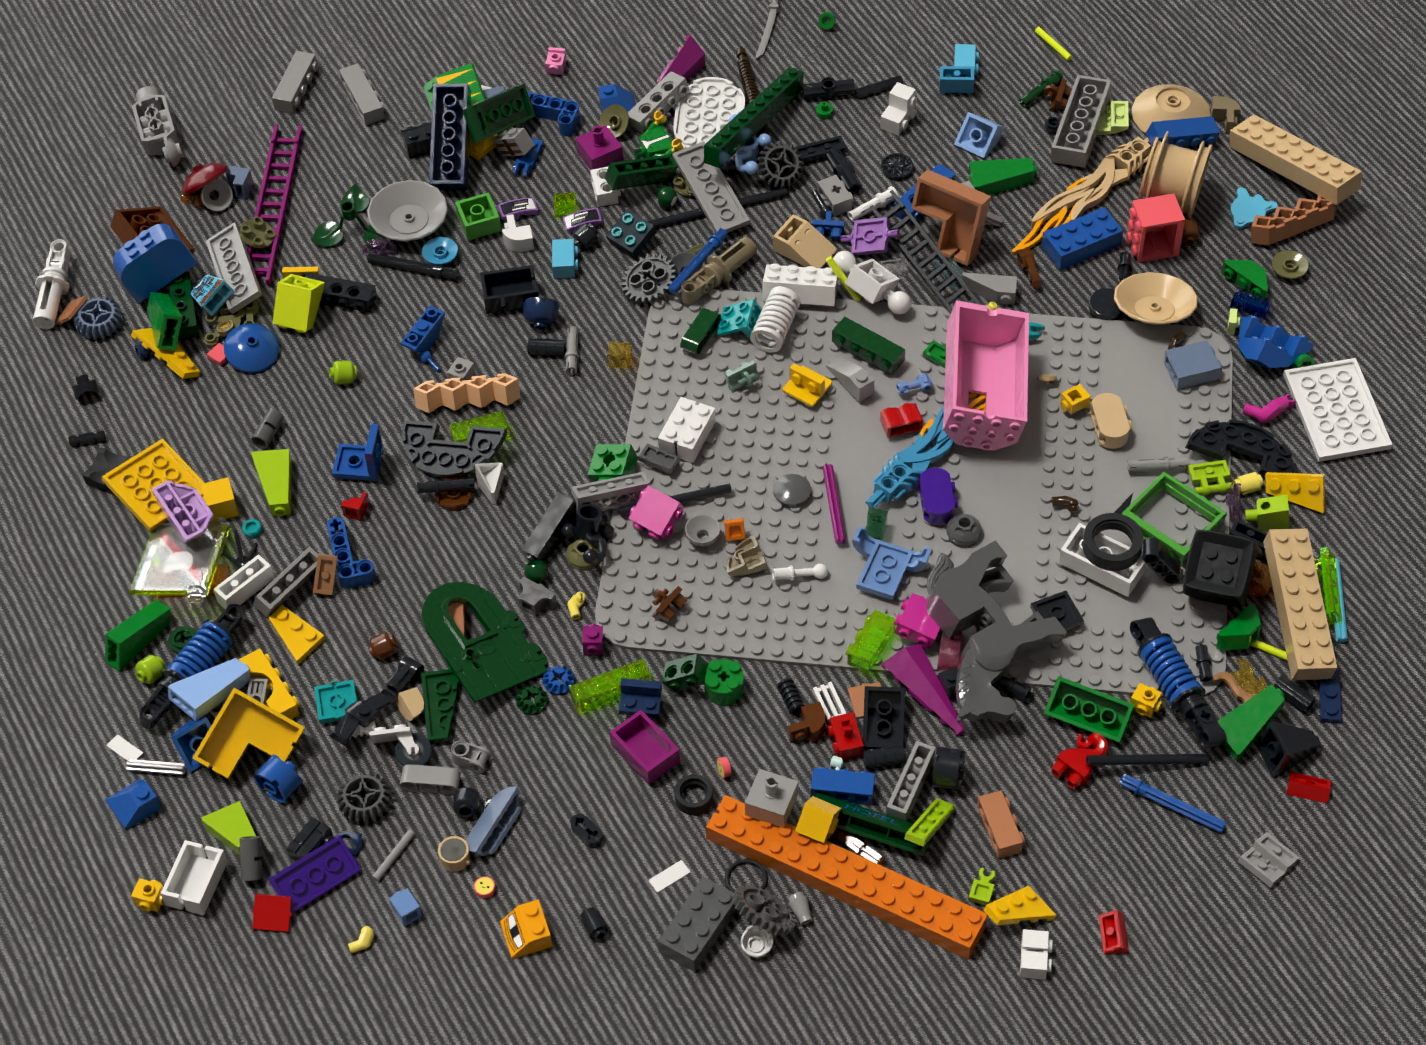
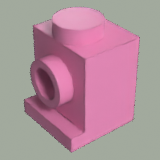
M548 48L545 64L546 74L563 75L567 61L564 48Z

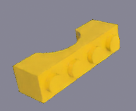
M258 649L239 659L241 663H245L249 667L250 678L268 679L270 687L273 688L271 696L266 701L268 707L289 719L299 716L297 707L300 704L295 696L291 697L289 694L291 691L287 683H282L280 680L282 677L278 669H273L271 666L272 661L268 654L264 655L262 650Z

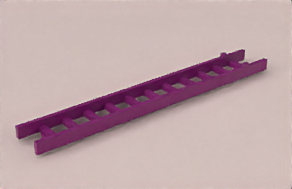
M275 124L270 139L271 143L254 217H261L263 221H278L277 227L272 228L276 234L273 243L268 246L272 247L271 254H252L254 247L250 245L247 247L250 260L269 261L268 268L253 267L257 277H264V274H266L265 281L267 286L271 285L303 133L302 125H298L296 138L294 139L278 138L279 126ZM276 144L294 145L293 151H275ZM273 157H291L290 164L272 163ZM271 169L289 170L288 176L269 175ZM268 182H286L285 189H267ZM265 195L283 196L282 202L264 201ZM262 208H281L279 215L261 214Z

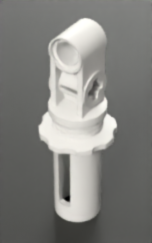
M62 239L51 243L46 260V268L43 269L42 275L38 276L35 282V286L40 291L33 316V324L42 329L54 327L61 295H66L70 288L69 283L66 281L71 254L66 242Z

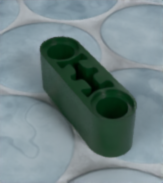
M702 308L684 334L680 348L697 355L700 354L718 327L721 314Z

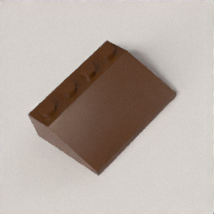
M162 206L115 210L110 227L123 244L133 240L142 231L154 225L167 224L175 229L191 253L195 250Z

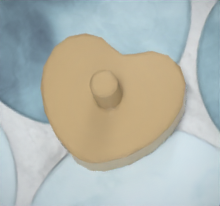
M1039 374L1037 375V380L1045 381V385H1049V381L1056 380V375Z

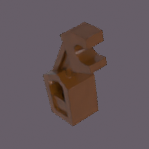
M1029 248L1017 250V262L1023 270L1027 269L1030 285H1033V289L1041 288L1040 277L1035 268L1034 253Z

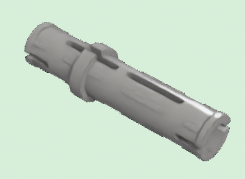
M575 326L567 328V352L564 358L566 361L565 372L568 375L577 373V362L579 361V354L577 353L579 329Z
M1166 456L1160 459L1127 460L1128 472L1164 470V472H1168L1173 469H1186L1185 457L1168 458Z

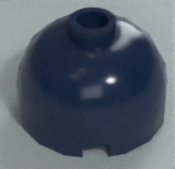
M543 297L527 298L523 302L524 318L529 324L534 325L536 329H544L545 326H549L556 321L559 313V303L557 301L549 299V302L543 301Z

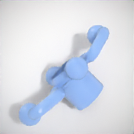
M734 114V115L730 116L729 122H730L737 114ZM763 133L759 137L753 136L736 152L735 163L737 170L751 175L758 171L759 145L762 147L769 146L771 143L770 135Z

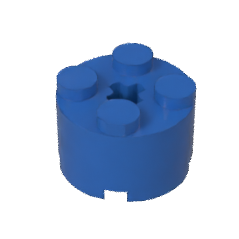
M274 754L254 776L257 786L261 790L265 788L269 792L267 796L279 803H284L302 784L303 779L295 772L297 768L292 762L287 761L285 763Z

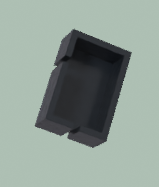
M533 265L480 272L486 314L501 312L503 308L506 311L522 309L523 302L527 298L539 297Z

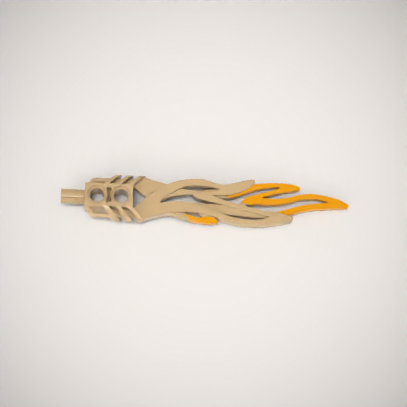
M1137 137L1127 144L1118 146L1102 159L1101 164L1093 174L1077 180L1067 187L1065 192L1049 200L1035 214L1031 225L1033 229L1012 249V255H1017V250L1034 247L1042 240L1043 232L1049 230L1053 225H1055L1053 228L1060 226L1067 215V209L1073 207L1063 224L1079 218L1084 211L1101 203L1113 186L1126 180L1128 181L1132 173L1133 176L1136 175L1137 169L1141 171L1142 165L1148 161L1152 146L1148 137L1145 140ZM1103 180V182L1094 190V187H1096ZM1051 218L1043 227L1040 234L1034 240H1032L1038 232V230L1040 229L1041 225L1044 223V221Z

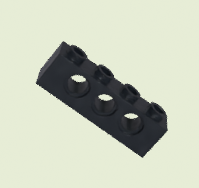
M312 273L306 274V278L325 282L320 304L371 313L377 298L375 285Z

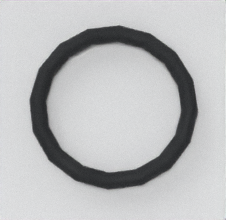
M738 860L732 863L726 870L725 884L733 893L736 890L730 885V872L737 865L744 863L753 864L762 871L763 883L760 887L762 889L766 887L768 880L767 872L762 864L755 860Z

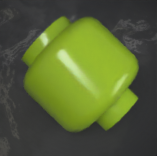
M335 361L333 366L329 367V378H333L334 383L337 385L351 384L357 377L356 365H353L351 361Z
M148 655L136 664L135 676L140 682L152 684L163 676L162 671L165 669V663L158 656Z

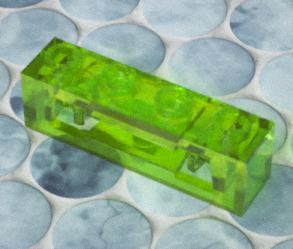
M644 659L569 686L571 701L577 713L581 714L620 699L621 678L651 681V673ZM591 699L594 703L588 704V700Z

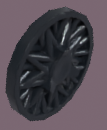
M901 153L889 154L881 162L882 172L892 179L906 178L913 171L914 164L912 159Z

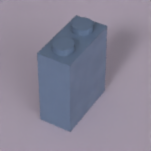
M1207 340L1165 350L1164 364L1177 390L1219 380L1222 364L1219 360L1217 361L1215 350L1213 347H1210Z

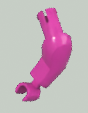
M1286 394L1285 397L1282 396L1272 400L1263 408L1246 403L1242 414L1257 418L1259 423H1268L1287 408H1293L1296 400H1290L1291 395Z

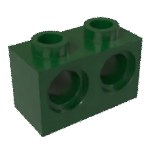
M698 654L665 662L662 683L673 692L705 684L709 663Z

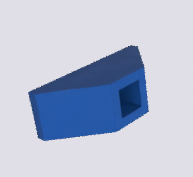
M429 306L401 341L400 345L415 352L428 351L438 338L445 312Z

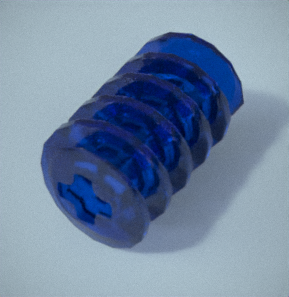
M1240 288L1238 292H1235L1230 308L1232 309L1236 305V309L1239 311L1243 307V313H1247L1250 310V315L1252 316L1257 312V318L1264 314L1265 320L1271 306L1270 297L1263 301V295L1257 299L1256 293L1249 296V290L1243 294V288Z

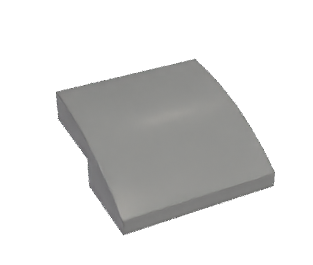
M1266 832L1254 842L1252 848L1240 856L1238 862L1271 888L1297 863L1300 857Z

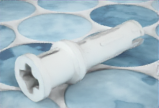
M890 186L885 192L877 193L872 200L848 211L849 219L854 222L872 212L870 208L872 205L875 209L879 207L885 208L886 204L896 201L890 193L893 190L898 196L896 189Z

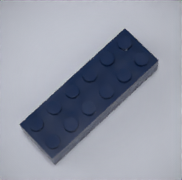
M468 83L433 84L429 184L439 190L468 189L470 131L462 111L463 108L471 105V89Z

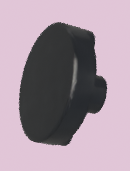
M1102 288L1091 294L1088 307L1092 317L1103 320H1118V317L1123 314L1114 300V289Z

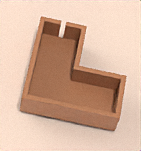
M925 171L918 177L911 209L943 222L937 245L943 256L951 258L959 251L953 260L966 266L977 257L991 196L933 171Z

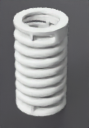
M779 286L772 288L750 336L751 342L760 350L772 353L781 349L801 303L799 296L793 290Z

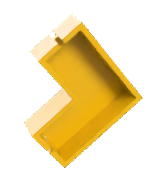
M233 688L192 759L209 769L213 766L212 770L229 780L249 745L269 756L274 754L286 763L294 750L292 744L297 745L305 731V727L238 689Z

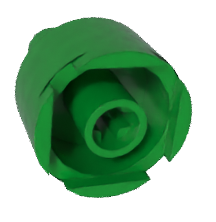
M722 659L713 660L709 663L704 691L705 695L712 700V703L719 706H729L743 696L744 673L738 662Z

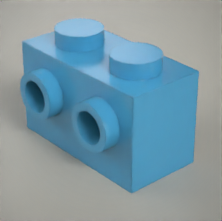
M940 66L939 93H974V67Z

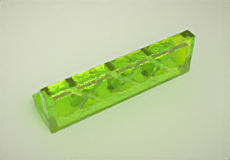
M1326 546L1320 548L1321 557L1314 558L1316 570L1317 564L1322 565V571L1317 570L1319 583L1323 579L1324 587H1320L1322 597L1325 595L1324 608L1330 617L1327 618L1328 625L1342 621L1335 555Z

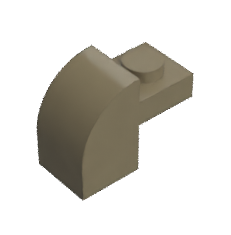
M1213 96L1210 111L1215 121H1225V134H1230V130L1236 127L1237 122H1239L1241 108L1232 98Z

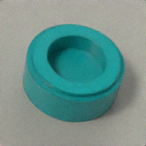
M250 519L243 523L242 531L245 537L253 539L261 534L262 527L259 521Z

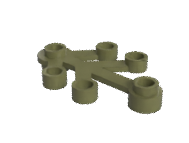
M254 300L238 310L236 315L216 317L215 314L213 316L207 314L205 317L206 323L212 326L219 324L223 320L230 319L238 327L241 325V319L246 316L244 324H255L254 316L259 310V305ZM226 302L219 308V312L222 315L230 312ZM218 331L206 334L204 344L207 349L212 350L219 343L218 339L221 336Z

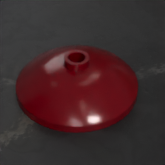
M200 163L192 168L193 172L186 178L182 186L183 195L192 193L211 183L224 174L229 167L223 163H209L206 165Z

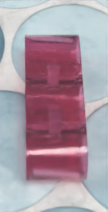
M942 631L937 669L948 670L955 666L958 669L963 632L949 639Z

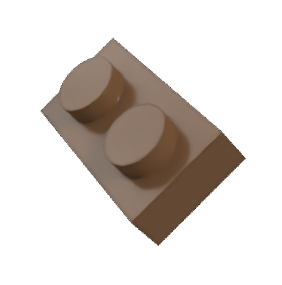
M318 553L313 593L333 594L338 556Z

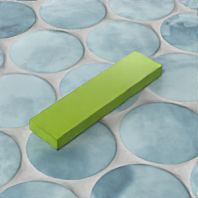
M936 798L906 832L904 839L924 847L954 812L955 805Z

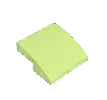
M1111 101V105L1106 107L1097 135L1114 134L1129 128L1128 101Z

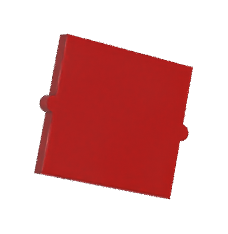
M255 894L254 909L252 910V929L289 932L290 916L293 915L291 912L292 897Z

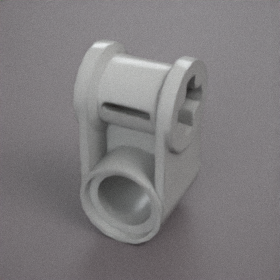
M456 741L451 747L453 763L476 773L484 772L486 761L492 756L488 749L465 741Z

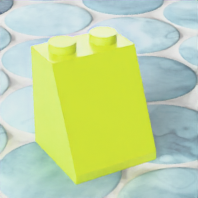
M290 274L277 283L273 324H277L280 328L284 329L293 328L299 333H305L313 328L325 282Z

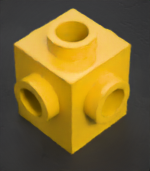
M1139 683L1131 697L1130 703L1136 706L1135 711L1138 714L1152 718L1154 712L1158 713L1163 704L1160 701L1162 692H1159L1154 687H1148Z
M139 878L131 894L134 905L147 912H158L160 906L164 905L161 896L163 885L156 880L148 881Z

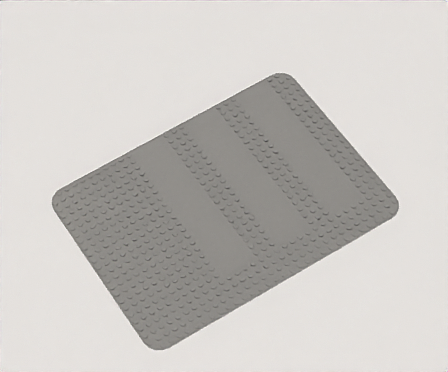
M680 289L677 294L667 293V299L660 298V303L656 300L654 305H651L648 312L625 444H631L637 456H639L647 443L659 448L658 437L680 397L696 401V405L702 403L714 407L716 422L694 463L680 459V463L673 473L669 474L641 461H637L634 473L644 472L650 482V487L667 496L729 483L732 493L681 503L684 506L683 515L675 522L674 530L669 537L667 536L666 540L660 537L657 540L648 535L649 531L643 528L640 531L633 527V522L629 519L630 515L620 517L619 509L613 508L611 526L614 528V534L611 538H608L607 554L602 569L595 618L596 624L603 626L604 639L614 646L631 650L687 655L698 654L699 656L891 673L888 669L884 670L881 667L882 663L904 647L917 645V643L903 639L894 633L897 625H894L898 613L902 615L904 610L900 608L905 598L909 600L912 593L928 599L927 580L930 572L936 565L938 556L941 553L946 554L954 563L955 568L962 565L973 552L996 540L1007 554L1002 566L1014 581L1009 590L988 594L998 603L1012 626L1021 624L1034 614L1030 608L1032 602L1063 591L1068 592L1084 620L1083 625L1068 630L1062 641L1058 644L1047 643L1035 649L1015 653L1004 676L1010 679L1011 677L1016 678L1018 682L1024 685L1054 688L1056 680L1060 676L1100 692L1133 695L1139 683L1148 687H1154L1159 692H1162L1147 666L1139 658L1137 652L1140 646L1130 632V623L1132 621L1151 617L1156 622L1161 633L1171 635L1177 651L1181 653V657L1185 659V663L1192 670L1196 680L1205 689V696L1213 693L1223 680H1218L1216 683L1212 681L1208 683L1200 682L1199 669L1196 666L1197 656L1195 647L1199 644L1207 646L1209 659L1212 661L1210 666L1212 678L1220 672H1225L1226 650L1216 649V636L1221 629L1227 627V606L1202 601L1184 594V574L1187 562L1181 566V579L1175 584L1164 582L1147 565V570L1129 597L1059 563L1060 550L1079 523L1087 526L1098 515L1114 513L1133 493L1132 504L1164 472V470L1128 472V459H1160L1166 456L1168 458L1185 457V470L1173 469L1166 473L1175 477L1185 486H1189L1193 491L1195 487L1201 486L1200 484L1192 485L1187 470L1188 465L1220 461L1185 447L1192 433L1196 429L1204 427L1206 423L1217 420L1219 422L1231 420L1233 357L1230 346L1222 336L1209 328L1196 326L1149 325L1143 322L1029 313V323L1044 325L1045 330L1036 331L1041 333V337L1029 341L1027 423L1018 442L995 451L965 447L954 442L953 447L944 457L931 463L928 469L941 468L946 470L950 474L951 482H955V493H953V496L957 497L958 508H955L954 516L969 514L977 518L981 524L982 532L980 539L972 545L961 546L953 543L948 538L946 533L947 524L932 525L924 520L919 483L910 492L903 494L897 500L893 499L889 504L882 501L875 509H869L865 503L873 495L875 487L873 480L881 473L882 467L884 465L887 467L888 461L890 459L893 461V456L896 453L915 444L916 438L921 431L904 433L896 437H887L880 422V412L889 407L899 408L905 403H916L922 416L924 427L931 419H933L934 423L939 411L944 406L945 368L924 357L923 351L933 340L946 347L947 322L951 315L947 307L911 304L910 309L906 313L899 315L890 311L888 302H875L872 304L863 300L855 301L836 298L834 306L800 304L782 347L777 352L770 353L760 350L743 331L718 336L716 334L717 327L700 354L697 355L681 349L680 343L702 308L722 315L725 306L754 299L763 309L766 301H762V293L712 289L696 303L687 305L681 300ZM844 316L905 349V361L893 375L882 371L879 367L866 362L861 357L851 354L848 350L832 342V330ZM1180 332L1186 334V340L1178 344L1179 347L1207 340L1210 347H1213L1215 350L1217 361L1219 360L1222 364L1219 380L1177 390L1164 364L1165 350H1168L1171 337ZM839 357H843L864 368L875 380L874 394L858 402L826 368V365ZM754 360L757 363V371L760 378L752 381L753 385L750 387L744 385L734 391H730L724 372L729 369L735 370L739 368L740 364L745 361L749 363ZM793 363L805 366L832 380V385L814 407H810L782 392V388L790 380V367ZM922 373H926L932 380V388L929 391L923 392L921 387L908 390L909 393L906 395H899L897 392L896 384L903 380L906 383L917 381V376ZM1053 374L1056 375V380L1049 381V385H1045V381L1037 380V375ZM1081 384L1091 396L1089 408H1083L1072 415L1068 411L1064 412L1060 406L1061 393ZM980 394V395H978V396H976V397H974V398L968 400V404H970L973 400H975L976 398H978V397H980V396H982V395H984V394ZM1099 394H1115L1121 398L1122 404L1127 407V419L1131 420L1132 431L1129 432L1127 443L1120 448H1106L1098 442L1090 411L1093 398ZM986 401L980 403V404L977 405L975 408H977V407H979L980 405L984 404ZM939 435L935 438V440L929 445V447L924 452L930 450L936 445ZM675 443L676 456H678L677 443ZM1226 448L1222 460H1226L1230 472L1231 450ZM825 464H832L845 533L844 544L837 545L834 539L823 474V466ZM798 474L805 477L810 483V496L796 508H791L787 504L780 502L773 494L775 482L784 475ZM1215 481V482H1208V485H1216V484H1217V481ZM1164 489L1137 515L1184 548H1187L1192 543L1196 530H1204L1212 522ZM1227 490L1226 493L1213 492L1204 496L1208 501L1226 512L1224 524L1216 532L1229 534L1230 490ZM639 491L635 496H639L641 491ZM620 495L617 500H623L627 495ZM1056 496L1072 497L1078 500L1079 509L1078 511H1069L1068 505L1052 506L1051 498ZM695 515H710L719 522L720 534L713 544L697 546L687 539L685 526L687 521ZM743 518L745 538L747 539L752 535L755 536L768 568L747 575L729 576L726 567L729 556L732 559L734 558L735 548L745 539L726 541L724 521ZM964 520L959 522V525L968 527L970 523ZM865 526L867 533L874 539L908 550L922 552L925 546H928L931 555L922 571H906L894 600L856 589V584L868 560L867 557L861 555L853 547L852 539L857 528ZM1109 529L1100 532L1129 547L1132 546L1130 538L1121 531ZM700 533L697 537L699 539H706L708 534ZM817 564H824L828 568V575L823 579H817L815 576L794 577L793 581H790V579H772L773 568H786L792 565L793 569L814 568ZM677 586L682 588L683 590L680 594L685 597L687 602L680 610L672 604L669 606L676 613L668 623L660 617L657 620L653 618L652 615L661 605L659 603L655 606L652 603L655 599L653 592L656 589L663 591L666 588L669 591L666 595L668 597ZM974 625L950 639L939 629L931 648L922 647L937 677L938 673L955 666L959 669L963 660L961 654L970 637L977 633Z

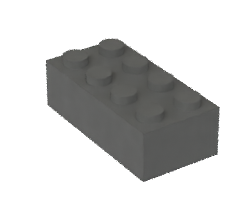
M703 876L658 940L659 953L696 972L737 912V909H735L736 905L732 903L734 893Z

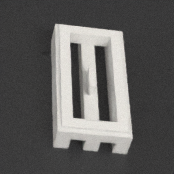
M829 682L826 686L824 684L820 685V688H813L817 702L820 701L827 723H830L831 716L820 695L822 692L832 711V717L846 714L832 682ZM828 690L830 691L840 714L837 713L835 706L827 692Z

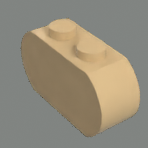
M1102 393L1094 397L1091 402L1090 416L1099 444L1110 449L1124 446L1128 441L1129 432L1132 431L1131 420L1127 419L1126 405L1122 404L1119 396L1112 393Z

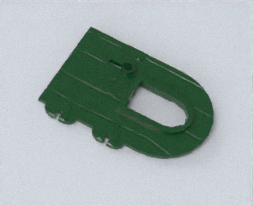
M452 582L434 589L424 601L421 614L423 626L474 703L541 676L548 671L545 667L548 661L544 653L538 655L542 652L541 648L537 644L528 643L522 634L525 628L523 622H515L519 619L518 615L513 611H506L499 600L486 589L471 583ZM456 603L467 605L475 612V615L487 632L480 637L467 640L449 615L447 608Z

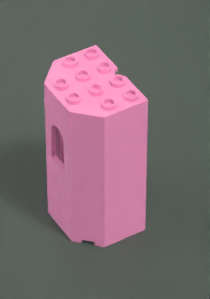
M956 300L947 322L943 431L957 445L995 451L1018 442L1027 423L1029 313L1002 308L989 310L985 305ZM969 392L986 395L985 413L981 410L968 408Z

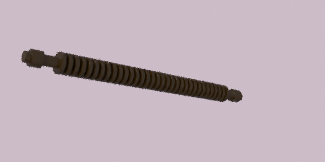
M740 46L736 50V55L739 59L737 66L748 105L759 93L751 62L746 58L745 48ZM767 124L755 134L756 137L763 133L769 135ZM759 145V152L764 151V147ZM774 153L769 155L768 158H775ZM768 167L769 170L775 175V170Z

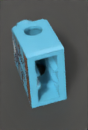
M205 275L201 281L194 283L191 295L203 309L213 316L234 290L223 279Z

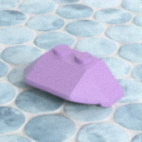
M170 480L152 488V492L165 517L182 541L189 542L205 533L214 515L196 488L176 484Z

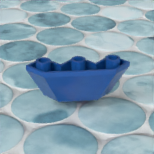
M1242 316L1240 319L1239 348L1246 359L1266 368L1289 367L1299 355L1306 354L1314 347L1306 336L1300 334L1298 336H1290L1284 332V328L1281 326H1265L1255 316Z

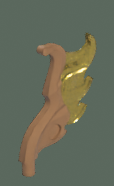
M1237 658V662L1241 664L1239 670L1232 673L1220 672L1213 676L1212 682L1216 683L1218 680L1225 681L1236 699L1245 703L1265 689V680L1263 676L1260 677L1259 681L1256 680L1253 675L1252 665L1245 659Z

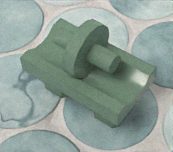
M754 360L749 363L745 361L740 364L739 368L735 370L729 369L724 372L730 391H734L744 385L750 387L753 385L752 381L760 378L757 371V363Z

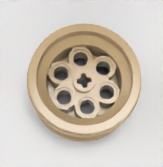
M1167 131L1162 142L1159 141V137L1155 138L1143 175L1138 199L1174 193L1183 216L1184 214L1188 215L1190 219L1205 177L1212 145L1204 147L1205 142L1202 141L1199 150L1194 151L1168 144L1169 131Z

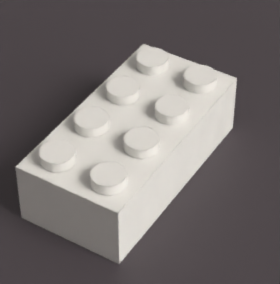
M767 264L763 278L762 301L767 300L772 288L781 286L793 290L799 296L800 304L834 306L838 288V277L831 268L821 269L813 266L798 267L796 265L781 266L779 264Z
M1079 523L1061 548L1059 563L1129 597L1147 570V564L1143 561V553H1141L1138 561L1127 569L1120 571L1100 569L1093 565L1083 552V538L1086 526ZM1098 533L1094 538L1096 546L1108 554H1122L1131 548L1102 533Z

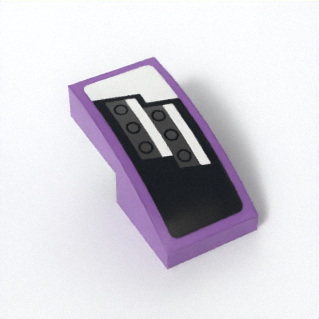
M534 198L510 200L497 206L502 220H507L506 215L513 214L514 220H518L520 215H536L538 212Z
M598 208L585 209L562 217L566 231L569 234L574 232L583 223L587 225L590 223L594 227L603 223Z

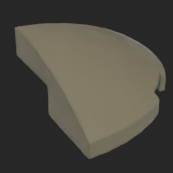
M754 535L742 541L735 548L734 558L732 559L729 556L726 566L729 576L747 575L768 568Z

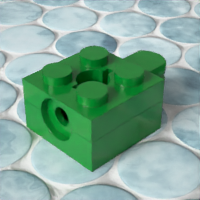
M596 444L587 475L591 482L634 474L638 456L631 444Z

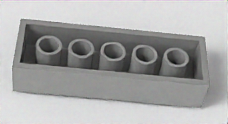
M1077 75L1051 147V162L1086 168L1111 96V80Z

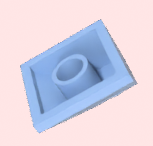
M968 112L954 144L982 158H986L997 145L1005 127Z

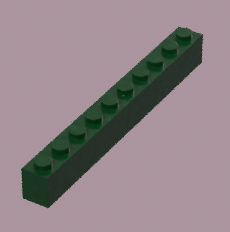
M788 68L704 145V163L720 168L802 91L804 72L796 68Z

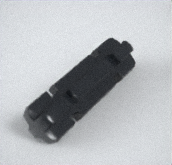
M104 430L96 431V433L79 434V436L71 435L68 440L70 446L73 447L78 446L79 443L84 445L96 443L97 440L98 442L105 441L106 434Z

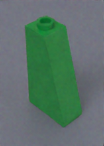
M1033 158L969 161L970 183L975 190L987 195L1033 183L1034 175H1037V165H1033Z
M150 292L147 311L157 349L175 351L182 315L168 294Z
M156 599L105 634V662L119 672L123 670L170 623V608Z
M1272 684L1218 720L1219 725L1226 734V742L1223 745L1236 762L1242 759L1264 732L1269 722H1272L1284 707L1285 696L1279 688L1276 689Z

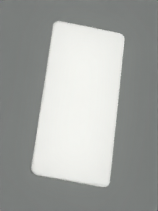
M680 860L649 879V882L659 892L690 873V870Z

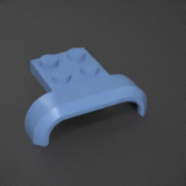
M865 526L857 528L852 539L853 547L861 555L867 557L868 560L856 584V589L894 600L906 571H922L931 555L928 546H925L922 552L908 550L874 539L867 533Z

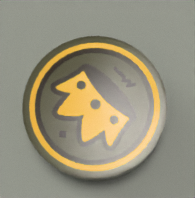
M230 319L221 321L216 327L219 335L226 337L236 328L234 322Z

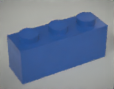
M826 767L813 768L811 797L818 792L849 803L872 805L875 774L866 771L853 772L846 769L832 770Z

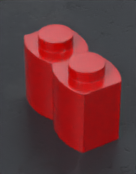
M905 403L899 408L889 407L880 412V422L887 437L913 433L923 428V419L916 403Z

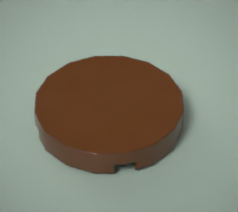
M455 477V478H446V479H444V480H454V479H462V478H460V477ZM472 490L439 492V494H435V499L441 508L447 511H457L469 505L472 501L473 492Z

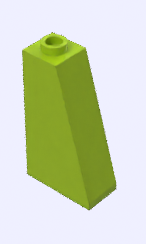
M290 450L252 452L254 466L272 516L291 515L292 458Z

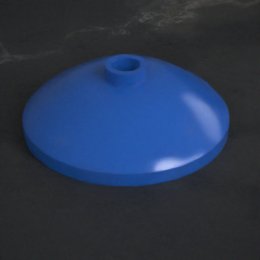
M243 324L234 328L227 335L224 342V354L227 361L235 369L245 373H258L265 371L275 363L279 354V343L274 333L268 328L259 324Z

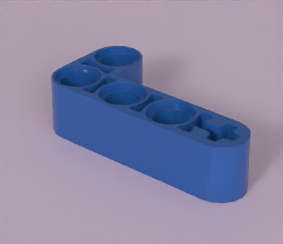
M528 92L536 117L558 121L559 132L563 136H570L574 133L580 120L577 102Z
M333 517L328 520L327 528L333 555L338 556L336 569L341 586L343 588H354L374 582L376 573L372 561L363 559L353 562L343 519Z

